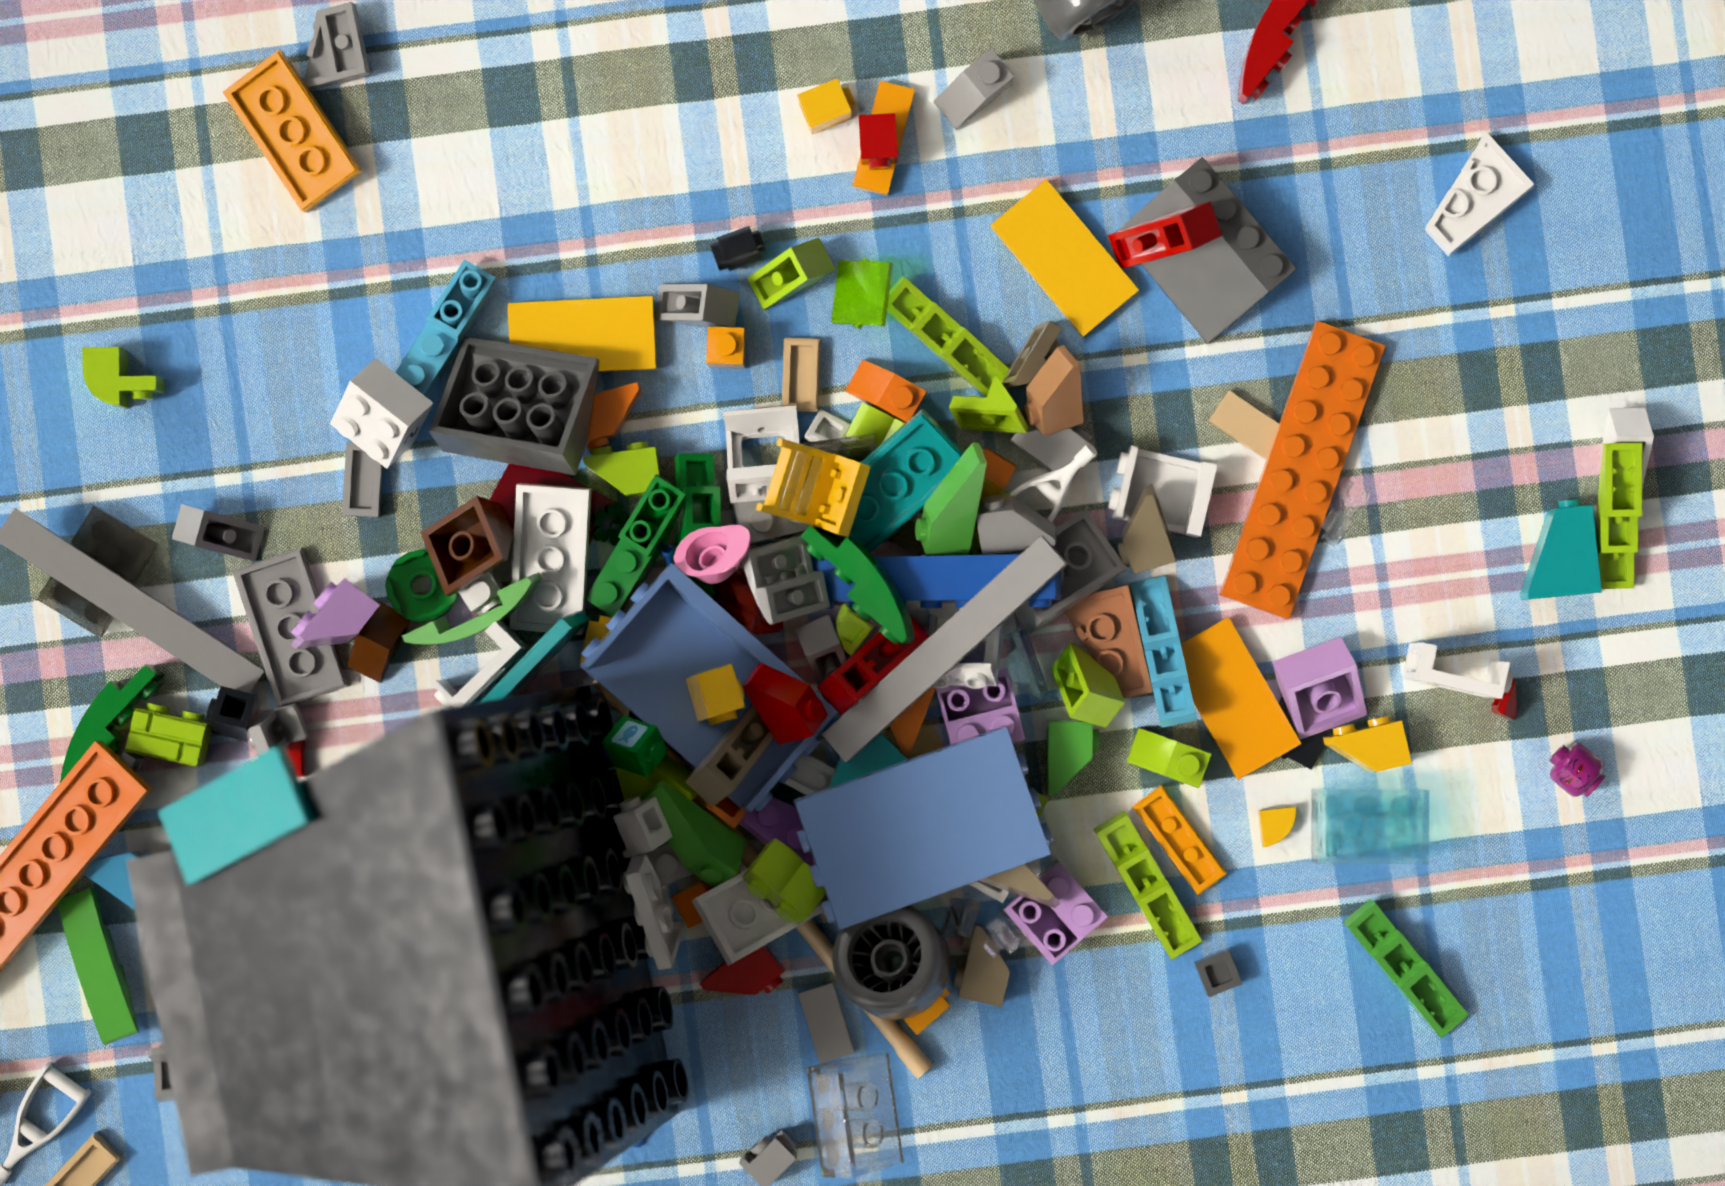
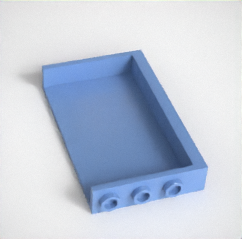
M673 563L667 566L650 586L644 582L630 597L634 602L633 606L626 613L620 609L606 624V627L610 630L609 633L601 641L595 637L581 653L585 660L579 665L642 722L657 726L663 740L694 768L699 765L707 753L752 702L743 689L745 707L735 710L737 718L709 725L708 719L697 720L686 678L732 664L736 678L743 685L758 664L764 663L804 682ZM816 691L814 693L822 702L828 715L814 736L778 745L775 738H773L736 789L727 796L745 813L752 812L754 808L759 812L773 797V794L769 792L778 781L783 784L797 769L793 763L802 753L807 756L815 749L821 741L817 735L838 712Z
M1002 726L793 800L803 830L797 832L804 853L811 851L815 862L814 866L809 867L816 888L823 886L828 899L821 902L828 923L836 922L837 927L841 930L1051 855L1048 845L1053 844L1050 830L1046 823L1040 824L1036 810L1041 809L1038 795L1034 788L1028 789L1024 775L1028 774L1029 770L1023 754H1016L1007 727Z

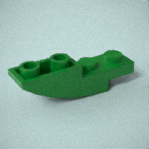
M678 453L674 457L676 487L687 493L684 505L678 516V529L674 531L675 550L689 533L700 528L721 526L720 486H715L714 454ZM686 575L716 601L718 583H703L696 577Z
M659 475L654 476L618 536L620 541L586 595L585 600L611 617L620 609L623 611L636 588L640 587L645 581L661 553V548L665 545L678 519L687 493Z
M809 525L800 536L809 543L806 547L807 551L822 562L825 558L836 567L833 572L848 585H851L853 582L855 583L854 587L847 594L855 602L852 608L866 620H870L871 617L882 625L879 631L894 644H897L899 641L901 643H912L916 637L905 603L894 582L871 552L856 538L846 537L839 544L822 528Z
M145 664L125 686L119 681H109L99 692L84 713L73 734L63 763L60 783L95 741H103L116 755L121 750L118 744L125 737L115 726L122 727L133 717L134 709L132 708L142 698L145 701L151 698L161 687L158 681L165 674L155 665Z

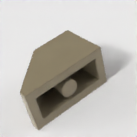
M1153 484L1146 486L1122 530L1123 543L1118 544L1123 564L1130 563L1134 574L1176 562L1175 548Z

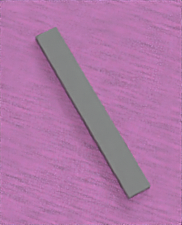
M14 508L0 528V543L218 685L250 693L265 672L259 665L19 509Z
M1040 536L822 734L823 737L845 763L851 761L1068 565L1067 562L1044 536Z

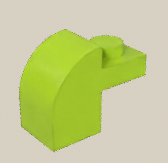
M82 347L84 381L90 392L99 400L119 408L129 409L128 394H131V400H153V394H165V380L161 377L128 376L127 350L120 347Z

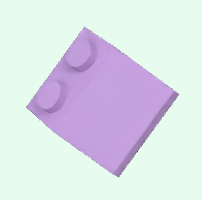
M1342 637L1272 662L1279 690L1299 740L1367 716L1357 665Z

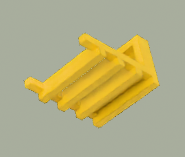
M778 438L776 445L782 447L765 502L764 504L758 503L756 510L814 525L832 533L849 537L871 466L838 454Z

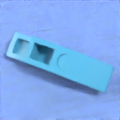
M464 259L427 316L426 325L395 371L397 375L425 397L437 378L440 379L458 351L464 337H466L479 314L496 277Z

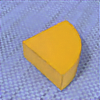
M1295 806L1258 810L1262 847L1272 846L1288 835L1296 817Z

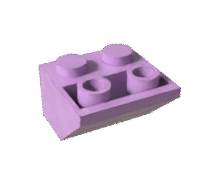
M345 578L338 585L331 581L313 603L318 607L317 611L314 614L308 611L291 631L296 638L290 645L295 649L348 643L360 632L380 605Z
M1007 668L999 670L997 686L973 689L967 686L949 685L946 688H936L950 745L1002 726L1007 727L1012 743L1026 740Z
M1057 859L1037 875V878L1060 902L1057 907L1053 908L1017 895L1003 909L1052 966L1108 917Z

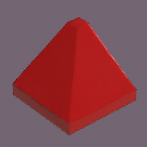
M1512 679L1510 690L1508 693H1503L1502 699H1494L1491 713L1515 720L1517 715L1516 680Z

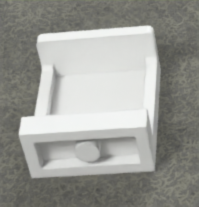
M1133 445L1128 448L1127 453L1121 452L1116 473L1122 474L1120 487H1113L1108 509L1114 510L1112 518L1127 522L1145 487L1153 484L1169 532L1195 538L1201 537L1217 465L1207 462L1198 463L1142 450Z

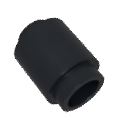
M750 226L717 237L718 241L710 244L719 271L729 269L730 272L762 260L760 252L766 251L759 230L752 232Z

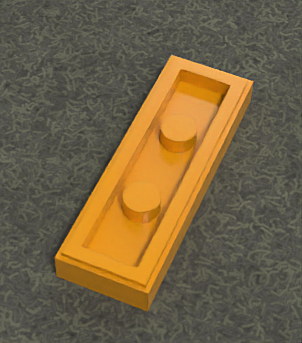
M880 80L871 114L895 113L897 152L899 154L915 89ZM860 154L853 187L888 196L896 163H892L890 169L869 170V165H861Z
M1162 785L1132 805L1137 815L1197 895L1227 874Z

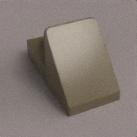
M1051 320L1035 326L1002 381L1006 389L1028 385L1045 364V359L1049 358L1058 345L1056 338L1062 328Z

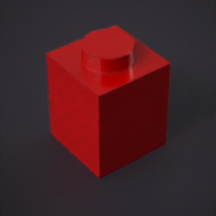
M895 113L859 115L861 165H869V170L890 169L892 163H898Z

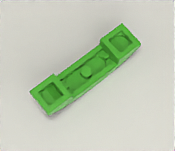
M538 572L496 591L502 602L501 606L452 629L446 617H442L402 635L405 643L432 645L453 642L486 630L495 621H503L519 609L536 590L542 577Z

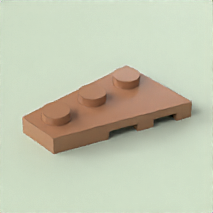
M1129 585L1092 593L1065 613L1091 657L1116 678L1123 698L1153 692Z

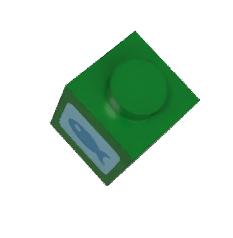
M622 716L602 740L613 766L644 777L650 775L668 752L657 726L626 716Z

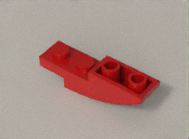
M1319 0L1271 1L1253 33L1243 60L1238 90V101L1244 105L1250 96L1257 100L1270 84L1265 78L1271 70L1275 69L1279 73L1289 61L1292 54L1288 52V49L1294 41L1285 35L1284 32L1291 35L1304 19L1299 14L1307 3L1314 7Z

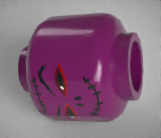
M1576 743L1570 748L1563 744L1549 759L1554 765L1550 770V778L1572 797H1578L1582 794L1588 797L1606 777L1602 773L1604 770L1603 761L1582 743Z

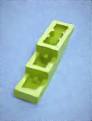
M902 276L878 303L985 398L993 378L997 376L1002 383L1008 373L1009 368L966 328L961 327L939 305L927 298L906 277Z
M1603 443L1596 514V542L1601 589L1634 588V553H1638V517H1642V443Z
M1122 811L1094 828L1096 836L1169 958L1173 960L1203 942L1127 813Z

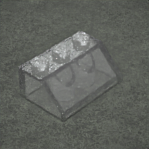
M888 1053L833 1060L806 1068L822 1177L855 1178L904 1162Z

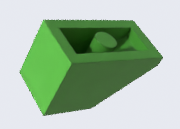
M1047 721L1046 794L1056 795L1093 759V751H1099V729H1093V724L1083 721Z

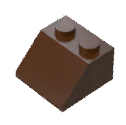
M475 496L420 532L446 596L453 595L506 561L514 535L501 503L480 496Z

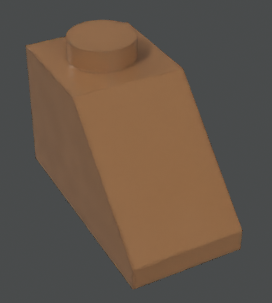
M1062 345L1055 349L1026 387L1027 404H1024L1026 419L1030 425L1034 424L1043 436L1084 423L1080 364L1067 348Z

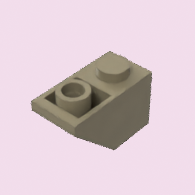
M974 922L972 931L966 929L964 933L961 951L967 952L964 966L957 965L953 987L959 988V998L1002 1007L1010 970L983 926Z

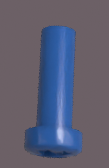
M671 544L662 546L661 554L665 557L666 567L672 563L675 565V547Z

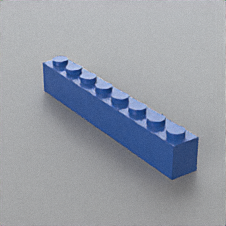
M1020 554L883 556L875 558L894 582L905 606L906 602L920 601V608L935 609L942 608V601H956V608H962ZM811 558L813 571H823L830 607L822 610H834L835 602H848V606L852 608L855 602L847 594L854 587L855 583L853 582L851 585H848L833 572L836 567L826 558L823 562L817 558ZM1062 570L1029 599V607H1052L1051 600H1062Z

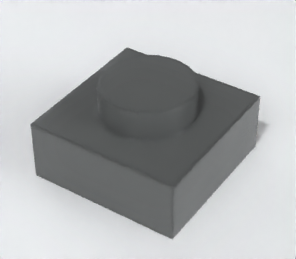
M1229 949L1194 962L1208 997L1243 984Z

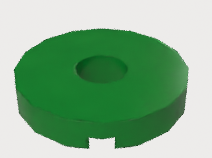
M424 549L407 552L396 559L386 578L385 588L389 602L398 614L410 621L420 623L435 621L447 614L457 601L458 591L451 596L445 595L429 553ZM424 576L431 579L432 589L429 593L417 595L413 592L412 586L417 578Z

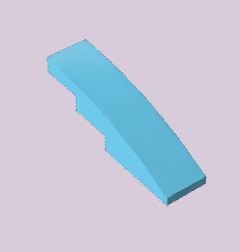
M1166 575L1131 582L1132 595L1161 728L1196 721L1195 706Z

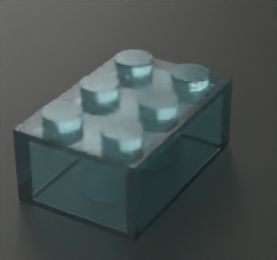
M1311 788V861L1317 864H1429V790L1421 788Z

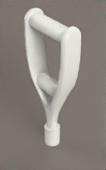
M1086 444L1074 456L1075 460L1070 464L1021 484L1006 497H1014L1021 491L1035 485L1054 504V508L1047 519L1052 523L1063 505L1074 475L1081 466L1085 467L1097 455L1096 449L1092 445ZM1051 480L1060 481V490Z
M52 1062L46 1063L40 1070L20 1104L9 1154L4 1164L0 1163V1186L4 1185L13 1172L12 1167L25 1155L41 1147L61 1132L77 1115L91 1095L89 1088L87 1090L82 1088L54 1068ZM43 1079L77 1102L66 1118L50 1134L45 1133L25 1118L29 1104ZM22 1135L33 1143L30 1145L23 1144Z

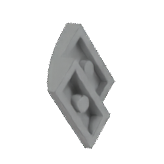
M800 536L750 549L742 559L749 586L768 624H775L830 607L823 571H813L810 552L806 549L808 543Z

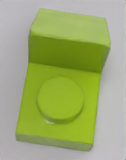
M997 376L993 378L986 398L975 395L969 397L953 396L949 406L961 430L1027 433L1029 428L1018 406Z

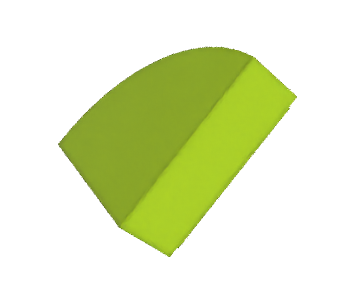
M844 603L837 616L836 631L841 644L852 656L875 627L871 622Z

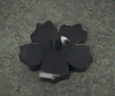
M614 501L605 506V511L597 508L593 513L592 524L596 527L592 530V535L596 541L606 542L608 540L613 546L618 544L620 541L618 536L622 531L621 529H623L629 519V514L623 512V504Z

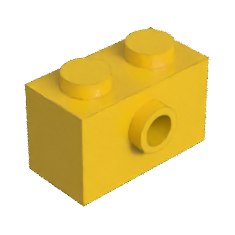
M732 664L685 679L698 721L708 719L709 725L737 718L735 710L745 707L743 688L739 679L736 678Z

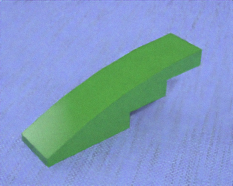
M89 888L62 898L57 905L65 936L86 1002L102 1044L107 1045L139 1033L123 965L117 962L110 929L103 923L96 892Z
M1369 899L1343 921L1357 941L1441 1039L1469 1016L1428 963L1420 957L1403 934L1394 927L1373 900Z

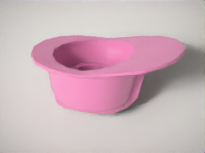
M742 525L706 527L689 533L675 550V565L685 575L696 577L703 583H720L738 571L741 565L740 561L744 558L750 547V532Z

